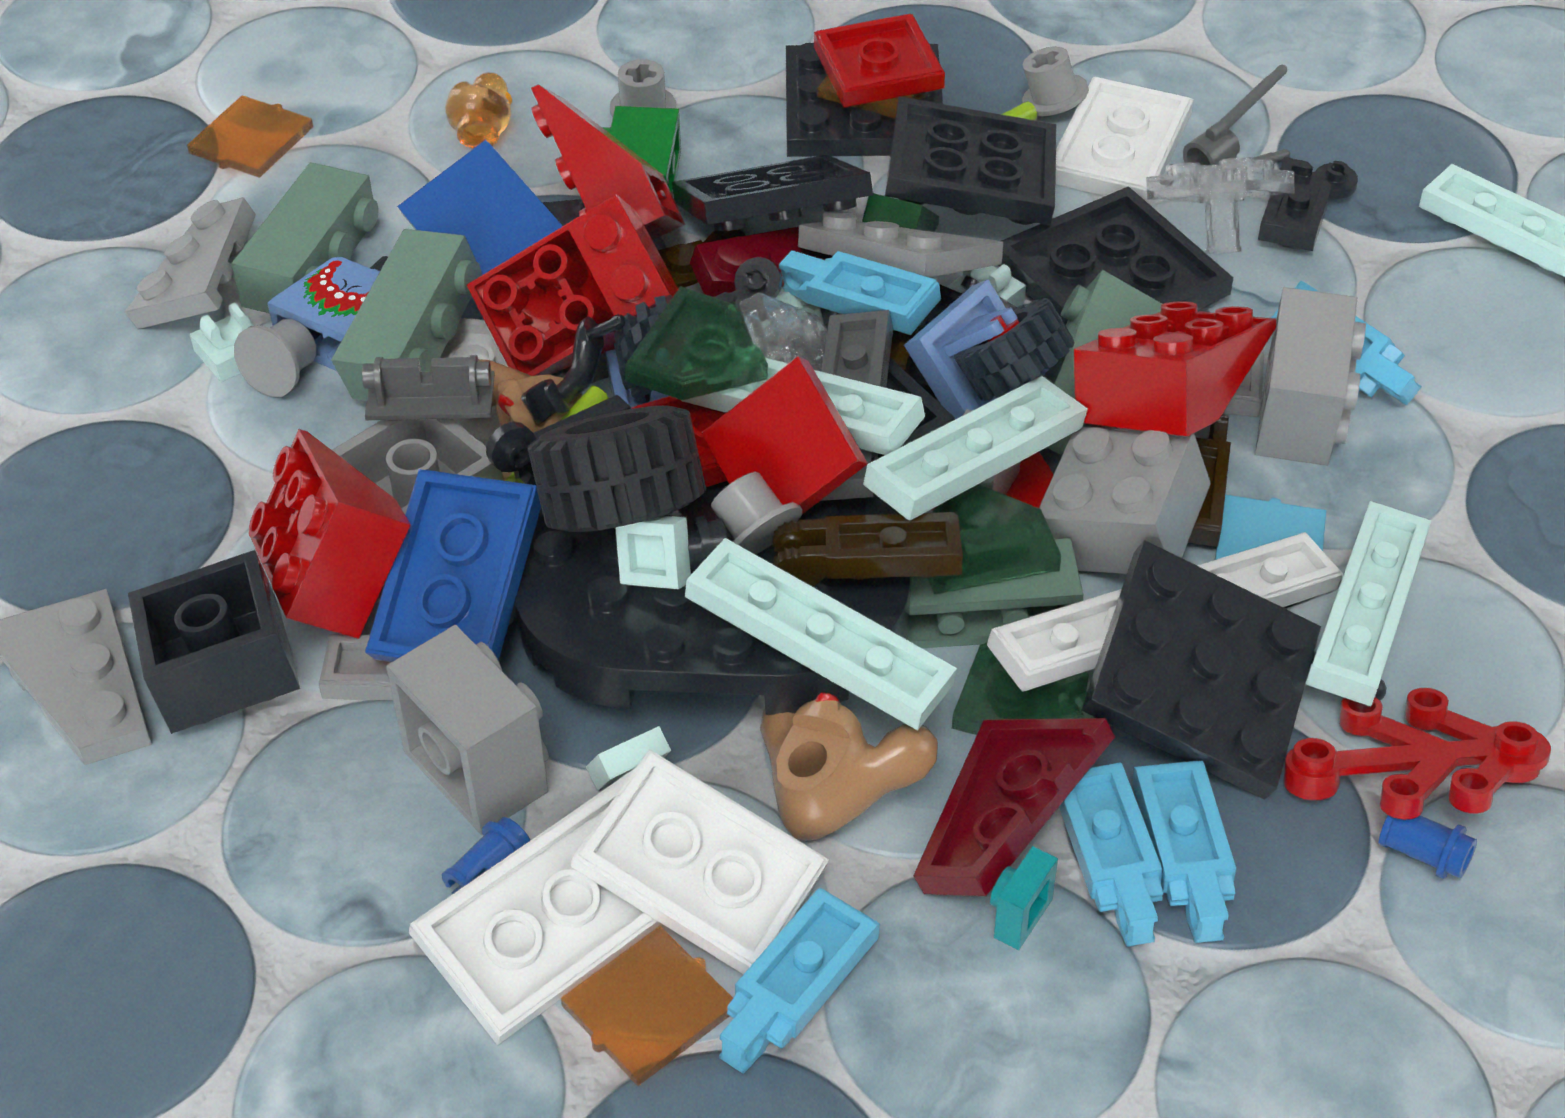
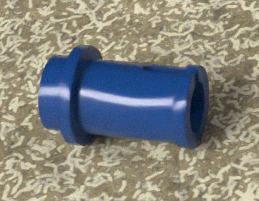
M1388 815L1381 829L1378 843L1381 846L1393 848L1437 868L1436 876L1444 879L1448 874L1458 878L1464 875L1474 855L1477 839L1466 835V827L1460 824L1451 829L1423 816L1404 820Z
M502 817L497 823L493 821L487 822L482 827L483 837L451 868L446 869L442 873L444 884L446 887H451L458 883L459 886L452 892L454 894L528 843L530 838L515 821L507 817Z

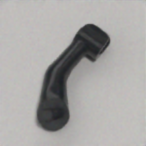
M617 314L601 324H597L589 316L583 318L577 326L571 367L564 379L557 385L553 379L541 381L522 394L521 400L536 425L544 422L555 413L560 415L570 410L568 404L590 386L604 347L603 335L623 329L625 326V317L623 315Z

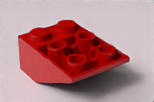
M539 84L531 88L538 102L537 105L531 107L535 121L546 138L554 137L562 155L555 159L557 169L570 190L577 188L586 207L579 211V215L584 214L617 194L637 211L652 241L686 225L662 173L564 98Z
M617 194L466 285L508 367L531 376L551 375L571 367L577 326L583 318L589 316L597 324L610 320L617 314L625 316L626 313H629L637 318L636 305L645 302L649 309L656 307L654 297L664 295L667 304H674L675 295H681L637 211ZM615 331L603 335L604 347L601 354L615 349Z
M1178 301L1162 304L1161 311L1156 314L1134 316L1130 318V325L1126 327L1099 331L1098 339L1074 349L1075 400L1088 408L1084 423L1140 431L1154 430L1179 436H1189L1219 420L1275 331L1276 318L1254 317L1253 309L1241 306L1219 308L1215 310V313L1200 312L1196 303Z
M298 429L291 447H283L276 459L273 469V481L275 484L267 502L258 503L254 509L249 524V536L287 619L359 639L411 524L394 497L308 431Z

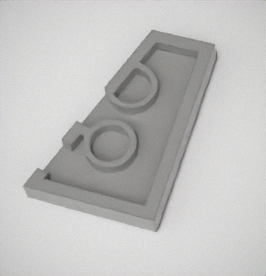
M244 197L219 203L218 200H212L200 206L192 214L191 221L193 223L183 236L174 240L165 249V260L156 271L147 275L138 284L137 291L139 293L125 310L126 315L138 329L219 310L223 298L216 289L219 283L223 285L231 280L233 270L228 259L243 249L256 213Z
M847 212L823 213V221L799 225L798 247L832 256L837 251L929 278L1002 264V241L902 228L898 224L891 222L857 221V215Z
M107 589L0 619V659L9 668L11 676L22 690H27L42 708L45 718L84 765L152 745Z

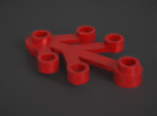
M1417 688L1408 693L1405 720L1411 726L1383 716V705L1376 697H1374L1371 707L1343 698L1339 724L1343 730L1354 735H1367L1392 746L1336 751L1334 746L1325 740L1318 738L1302 739L1286 755L1283 783L1291 794L1299 798L1323 800L1336 794L1339 789L1340 776L1411 770L1408 775L1394 774L1386 777L1382 783L1380 807L1384 813L1393 818L1406 820L1416 818L1422 814L1424 801L1457 766L1481 764L1477 769L1463 768L1454 772L1449 791V802L1453 807L1462 812L1478 814L1486 812L1491 808L1493 795L1504 782L1525 783L1537 778L1540 770L1550 760L1551 745L1541 733L1526 723L1509 721L1499 726L1491 727L1449 711L1447 696L1441 691L1432 688ZM1418 729L1438 730L1461 741L1449 742Z

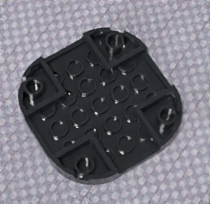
M878 453V459L885 456ZM725 481L706 487L704 494L692 503L663 516L686 517L687 531L694 530V516L704 515L706 521L719 519L712 510L711 504L714 498L729 485V482ZM874 493L873 497L819 501L803 513L799 520L825 519V516L900 513ZM542 508L540 509L519 589L515 597L522 645L528 659L533 666L541 664L554 674L555 685L560 690L594 704L631 709L635 690L764 695L766 715L786 712L795 714L801 706L815 700L820 693H830L837 697L840 703L849 699L848 690L686 598V585L680 589L621 584L615 528L586 532H568L552 529L545 525ZM726 529L728 540L733 542L734 539ZM772 544L756 555L773 564L774 556H777L778 552H774ZM826 576L815 586H812L902 638L908 639L912 576L875 577L863 580L851 578L827 579Z

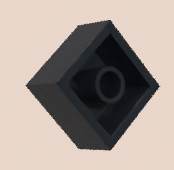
M255 550L128 593L143 678L171 734L300 689L279 604Z

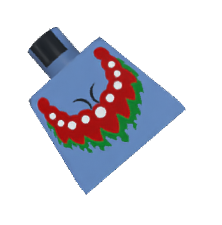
M382 256L370 268L343 257L329 259L268 302L272 325H275L282 319H293L300 322L309 330L316 344L314 362L337 371L331 359L388 256Z

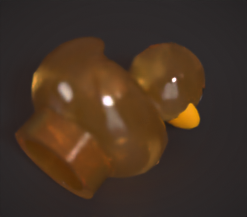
M492 72L481 74L475 79L473 84L462 81L454 85L446 100L445 112L449 124L457 131L458 140L463 145L473 149L484 140H487L492 146L496 144L499 140V134L509 125L512 114L510 108L512 97L508 93L505 80L500 75Z

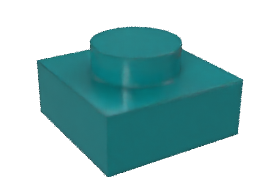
M1032 846L1017 869L1011 866L1004 869L994 886L990 898V905L997 908L994 929L995 939L1020 950L1053 900L1058 864L1057 857Z

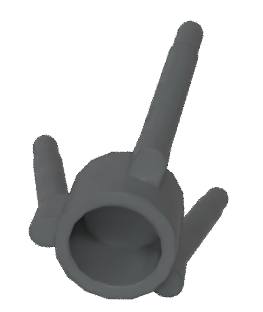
M1279 65L1219 122L1184 146L1183 160L1192 175L1202 181H1209L1218 175L1223 182L1228 183L1239 174L1283 161L1284 157H1290V151L1283 149L1236 162L1240 151V144L1236 135L1229 130L1239 118L1287 73L1286 65Z

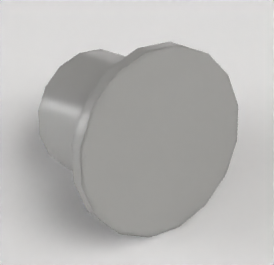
M1053 46L1039 49L1025 58L1022 65L1029 89L1025 92L1022 102H1031L1036 108L1037 116H1050L1066 112L1079 105L1086 98L1089 91L1086 79L1079 75H1074L1068 51L1063 47Z
M637 59L629 61L618 70L619 93L610 101V114L612 118L615 106L676 109L675 98L670 92L665 90L664 69L660 64L647 59Z
M282 319L270 328L263 325L250 326L238 334L234 343V358L240 373L249 385L259 393L270 397H283L295 389L299 380V371L311 364L316 357V344L313 336L304 325L293 319Z
M757 472L744 475L729 484L714 498L711 504V508L717 517L722 518L725 528L734 539L733 542L755 555L773 544L772 536H774V531L778 529V526L783 525L784 522L789 523L791 520L797 523L802 515V508L799 504L792 502L782 505L760 473Z

